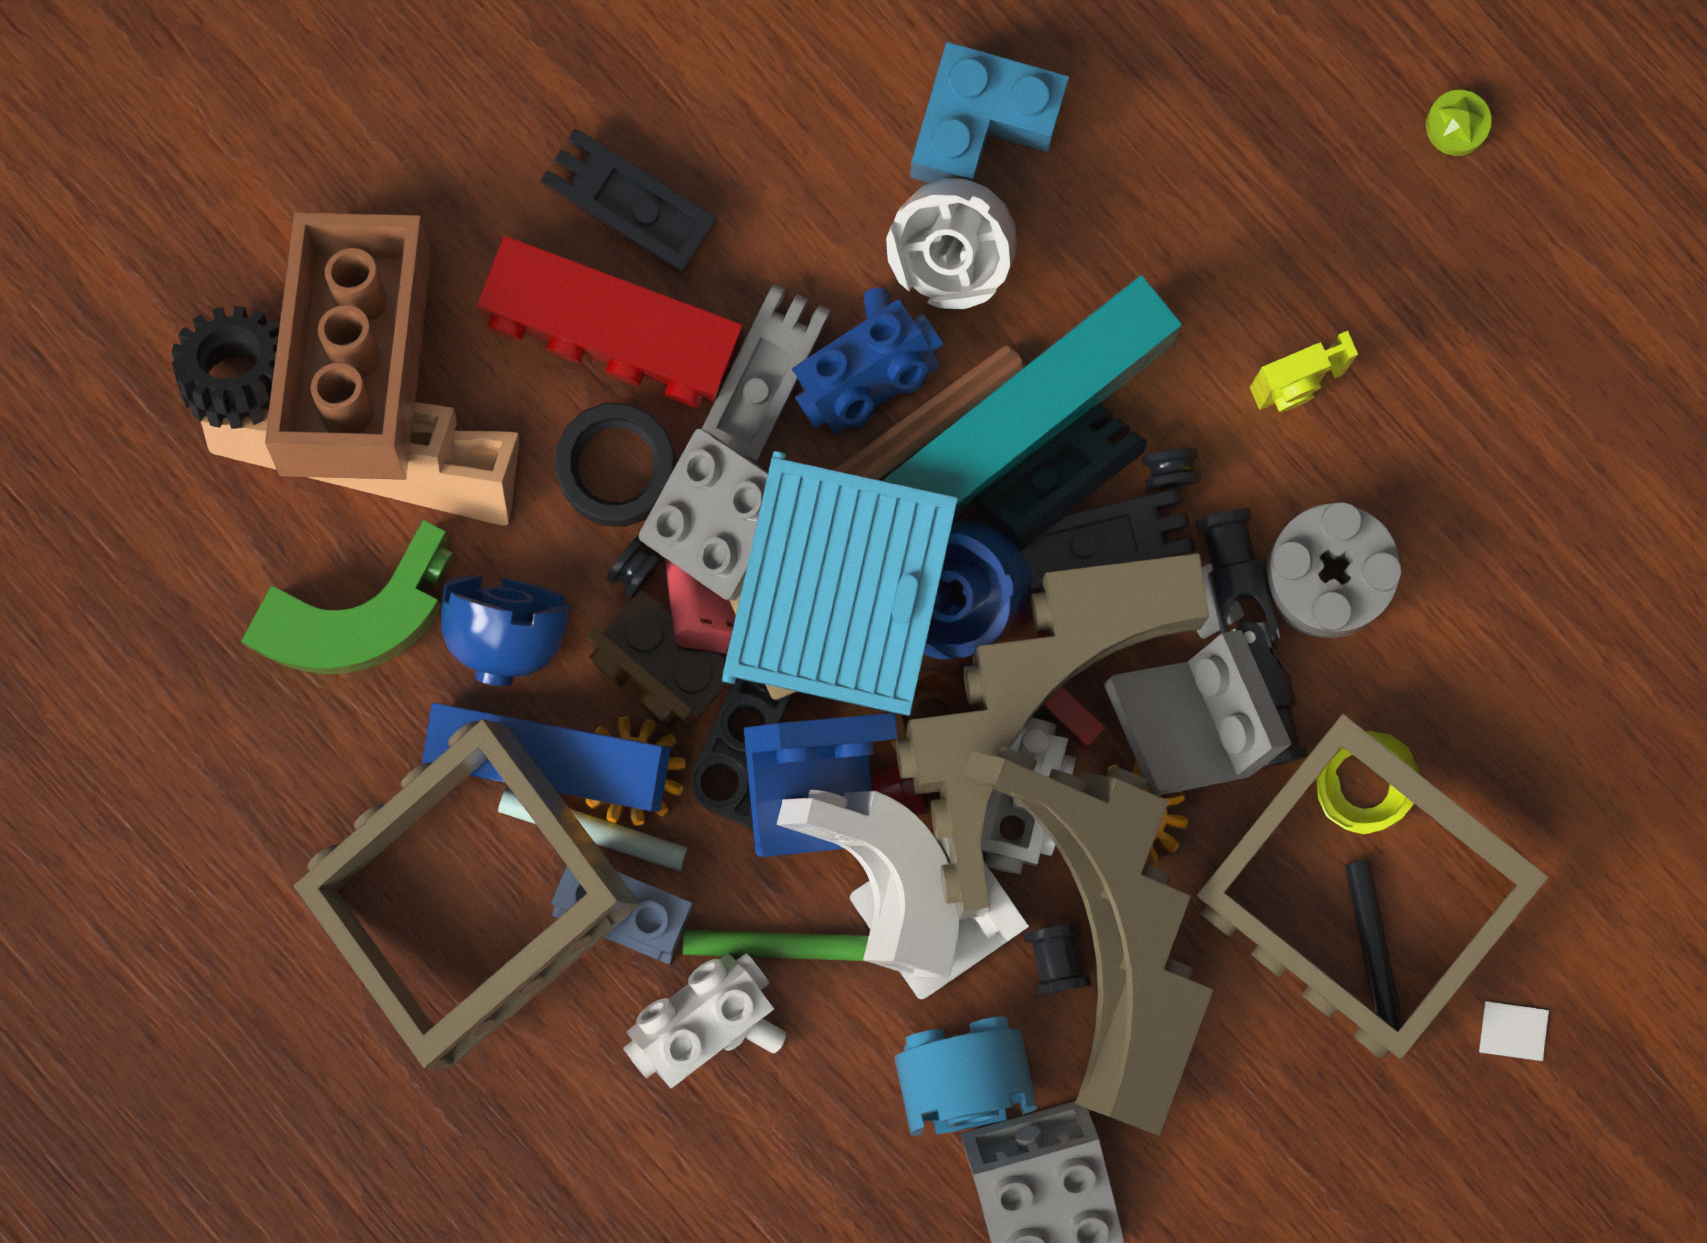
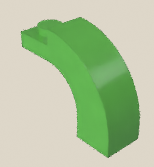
M423 520L389 583L377 596L354 608L345 610L320 609L306 604L271 585L241 642L275 662L304 672L343 674L369 669L382 664L412 646L425 634L440 614L442 604L423 591L428 583L437 586L447 572L454 556V552L447 549L451 538L446 531Z

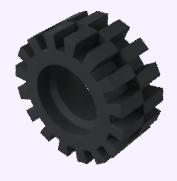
M234 306L233 316L229 317L225 316L223 307L212 309L215 319L207 322L202 314L193 319L195 332L184 327L178 334L181 345L173 344L171 352L174 360L171 362L185 407H190L192 415L199 421L207 415L210 426L217 428L221 427L224 418H228L231 429L242 428L241 418L250 416L253 425L264 421L261 410L266 408L269 411L279 325L273 319L267 323L265 313L256 309L249 319L246 308L243 306ZM242 356L257 361L248 372L234 378H217L209 375L210 370L216 364L227 358Z

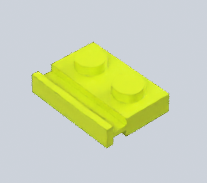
M1346 331L1339 334L1331 347L1326 351L1320 342L1261 367L1250 386L1259 410L1276 404L1279 413L1291 410L1314 398L1313 392L1321 388L1320 381L1327 371L1331 370L1334 378L1344 375L1358 355L1349 332Z

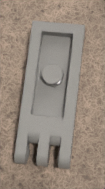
M776 283L772 285L702 427V430L710 432L756 464H758L798 382L792 368L811 356L831 314L830 309L819 305L814 311L808 327L799 323L809 299L799 294H796L786 316L776 312L784 299L786 288Z

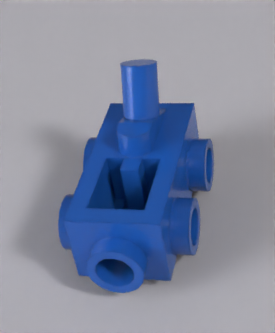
M871 288L864 293L867 320L792 368L804 389L795 399L815 429L826 423L833 435L846 427H861L871 419L875 408L898 393L909 394L917 391L925 383L927 374L940 367L933 352L941 348L943 343L924 314L913 320L899 299L890 304L889 293L884 288Z

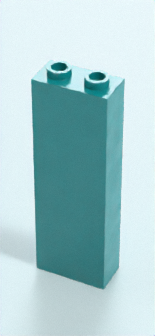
M1140 275L882 481L957 497L954 521L976 503L975 497L1094 406L1102 403L1171 348L1182 326L1181 322L1145 278Z

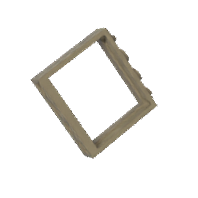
M1342 714L1197 896L1207 903L1200 913L1219 930L1231 937L1238 928L1258 944L1251 952V955L1270 971L1281 978L1289 969L1308 986L1301 995L1331 1019L1338 1010L1359 1026L1352 1036L1383 1060L1390 1051L1401 1060L1547 880L1548 876L1361 727ZM1342 746L1516 884L1399 1030L1395 1029L1226 893V890Z
M484 719L472 721L458 729L448 740V745L450 746L448 750L433 763L421 764L409 772L402 780L401 787L403 789L386 804H378L365 811L354 823L356 830L340 845L329 846L316 854L307 865L309 872L293 885L423 1068L451 1069L641 905L509 726ZM488 759L587 894L434 1026L338 893V890Z

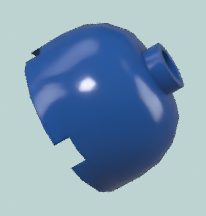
M470 575L454 577L445 582L441 605L442 634L449 652L461 664L476 670L475 679L496 686L513 684L514 676L532 675L549 665L561 650L567 633L571 604L564 605L565 597L560 593L540 585L509 578H503V587L481 588L483 576Z

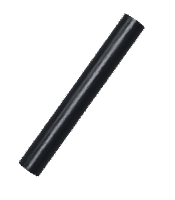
M1370 860L1346 864L1344 866L1374 1012L1395 1029L1399 1030L1403 1025Z

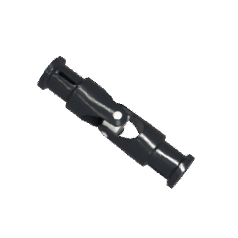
M1244 508L1196 520L1195 526L1197 532L1204 533L1212 570L1207 574L1220 632L1242 630L1292 743L1283 752L1261 768L1263 769L1305 759L1309 754L1307 747L1300 746L1291 710L1297 703L1290 675L1284 670L1280 661L1273 654V646L1275 650L1279 646L1278 623L1263 561L1256 560L1247 523L1252 519L1251 509ZM1243 598H1256L1264 608L1267 622H1245L1239 625L1238 628L1230 631L1228 618L1233 604Z

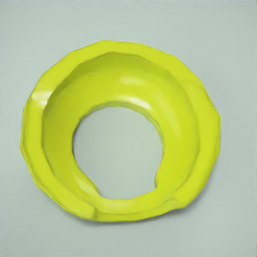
M1366 731L1419 774L1418 766L1406 745L1390 734ZM1342 746L1316 778L1318 800L1326 817L1345 830L1360 834L1384 830L1400 822L1414 803L1390 784L1385 799L1373 808L1363 809L1355 807L1345 799L1341 792L1336 770L1344 759L1353 754Z

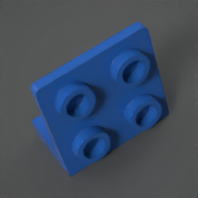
M895 713L786 722L744 728L755 852L757 856L770 857L845 849L832 842L776 825L782 800L808 798L810 790H821L844 796V793L872 791L868 755H874L873 742L897 739Z

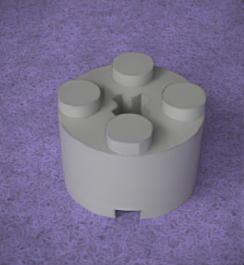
M1342 502L1310 508L1290 521L1271 545L1266 560L1265 573L1274 611L1283 622L1295 631L1321 638H1338L1360 631L1385 610L1396 592L1401 576V565L1395 542L1383 524L1368 512ZM1321 558L1329 564L1336 560L1342 564L1345 570L1341 573L1340 579L1344 585H1341L1336 579L1329 580L1326 584L1320 579L1318 573L1324 567Z

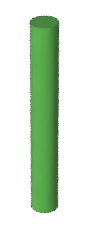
M684 929L683 955L725 956L730 954L732 957H741L747 953L750 957L864 961L863 958L869 935Z

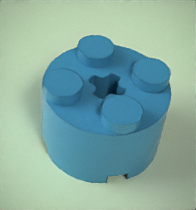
M1007 1016L992 1017L969 1024V1033L945 1039L943 1029L923 1031L905 1038L907 1045L903 1047L904 1052L896 1055L894 1059L910 1135L922 1136L924 1123L930 1122L934 1123L936 1135L1007 1120L1005 1108L1013 1107L1017 1103L1021 1104L1023 1115L1038 1108L1021 1030L1010 1029Z

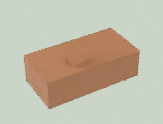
M294 212L265 437L266 447L279 476L407 479L432 250L420 215Z

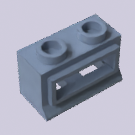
M566 866L551 902L554 906L552 916L556 918L562 916L587 894L568 866ZM617 872L641 905L605 935L604 938L670 965L694 905L689 901Z

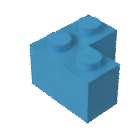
M946 42L911 161L910 178L927 183L942 178L968 179L974 182L987 136L1048 153L1069 76Z

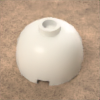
M942 178L921 186L899 208L886 238L888 262L898 282L908 291L914 287L920 294L930 297L927 302L928 304L943 309H967L986 302L1006 280L1017 248L1016 225L1005 203L989 188L968 179Z

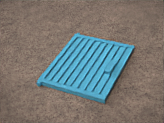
M774 451L722 681L734 684L735 679L738 678L910 716L958 498L785 460L786 454Z

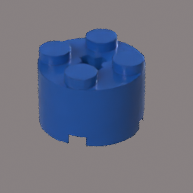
M959 520L952 523L924 649L925 655L936 659L972 656L975 654L978 646L995 644L1007 636L1021 621L1029 602L1032 571L1016 545L997 529L977 522ZM956 579L964 586L962 593L967 598L959 601L954 596L958 587L954 582Z

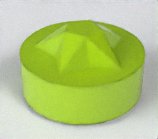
M1452 90L1446 92L1434 102L1426 118L1428 138L1439 151L1452 156L1470 154L1477 150L1487 138L1492 124L1491 113L1485 101L1471 91Z

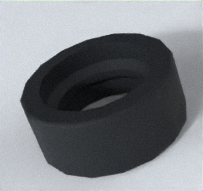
M603 403L582 411L565 427L556 446L555 473L565 499L582 517L602 526L627 527L646 520L676 466V455L667 430L651 413L629 403ZM609 428L627 429L638 434L648 444L653 456V474L647 487L636 497L623 502L605 501L594 496L583 485L578 472L579 456L585 443L596 433Z

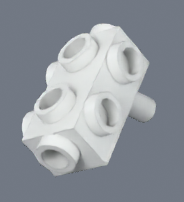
M1031 718L1023 727L1010 749L1035 758L1037 763L1034 771L1046 777H1049L1051 769L1073 774L1076 757L1065 754L1068 739L1055 736L1057 725ZM993 789L986 809L981 838L982 853L986 854L984 862L988 868L1021 875L1023 864L1036 866L1040 853L1052 856L1055 843L1038 821L1015 798ZM1007 816L1018 817L1024 825L1023 835L1015 840L1004 838L1000 832V823L1003 818Z
M747 953L737 960L730 954H726L720 960L712 959L700 965L690 975L688 979L689 984L669 999H659L648 1005L637 1017V1024L626 1031L632 1041L624 1046L623 1049L646 1079L656 1072L672 1089L723 1048L726 1051L735 1049L743 1042L744 1038L774 1054L782 1047L786 1038V1032L763 1019L774 1008L761 992L770 983L760 968Z

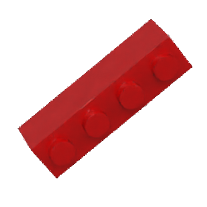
M505 235L476 305L481 317L489 320L486 328L500 336L521 342L526 333L547 341L548 344L545 350L552 355L577 364H581L584 356L606 363L605 373L635 386H640L643 378L667 386L664 393L666 397L693 408H700L702 400L712 404L715 403L731 370L744 336L743 325Z

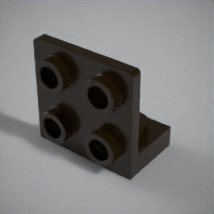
M640 589L603 633L593 627L586 635L588 642L594 649L593 653L589 656V659L593 661L592 664L620 688L628 680L643 691V694L638 698L642 703L641 705L668 729H671L679 721L690 730L729 684L722 681L726 659L717 652L690 649L677 645L674 640L671 613L643 589Z

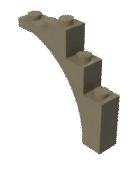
M1199 554L1045 573L1039 585L1040 592L1031 594V609L1036 632L1046 631L1047 637L978 646L972 658L973 665L964 666V682L969 705L979 704L980 711L910 720L905 730L906 739L896 740L901 779L912 777L914 795L940 792L941 799L931 801L932 821L936 839L947 838L950 864H944L940 867L941 883L945 903H956L958 919L985 916L990 908L981 838L986 809L993 788L962 776L970 752L974 751L997 756L1000 746L1010 749L1023 727L1039 708L1069 680L1097 661L1123 648L1155 637L1200 630L1209 618V611Z
M1000 746L997 756L971 751L962 776L1015 798L1038 821L1053 840L1070 868L1083 898L1092 930L1096 955L1098 999L1096 1026L1090 1058L1075 1104L1160 1136L1214 990L1190 980L1194 968L1168 958L1191 895L1167 886L1171 874L1145 864L1168 801L1145 791L1148 779L1121 768L1111 767L1108 776L1082 771L1080 778L1063 771L1051 769L1049 777H1046L1034 771L1037 760L1021 752Z

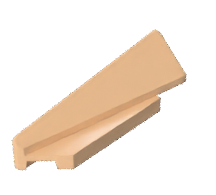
M415 402L406 480L308 478L506 526L509 523L512 510L520 441L519 434L501 431H455L457 421L454 408ZM266 408L262 409L264 421L253 425L250 416L242 417V428L231 429L228 418L223 419L220 428L210 426L206 415L201 420L208 450L216 455L276 469L265 444L269 411Z

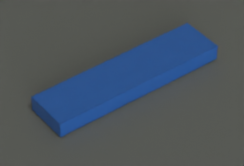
M432 703L422 764L427 762L433 763L450 748L448 740L462 726L472 721L484 719L508 725L558 793L647 811L661 810L671 747L443 703ZM488 759L470 774V776L505 782Z

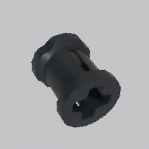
M1080 922L1023 933L1025 943L1032 944L1039 977V983L1034 986L1036 996L1092 985L1090 976L1083 974L1076 935L1081 932Z

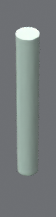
M505 788L498 812L536 824L511 789ZM570 809L597 845L679 872L681 871L688 847Z

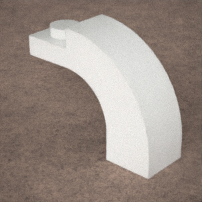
M810 790L808 798L783 799L776 825L823 839L845 848L860 862L868 875L874 896V915L863 960L915 977L949 978L959 931L956 903H945L940 867L949 863L938 841L927 826L904 805L876 791L844 793V796H840L826 791Z

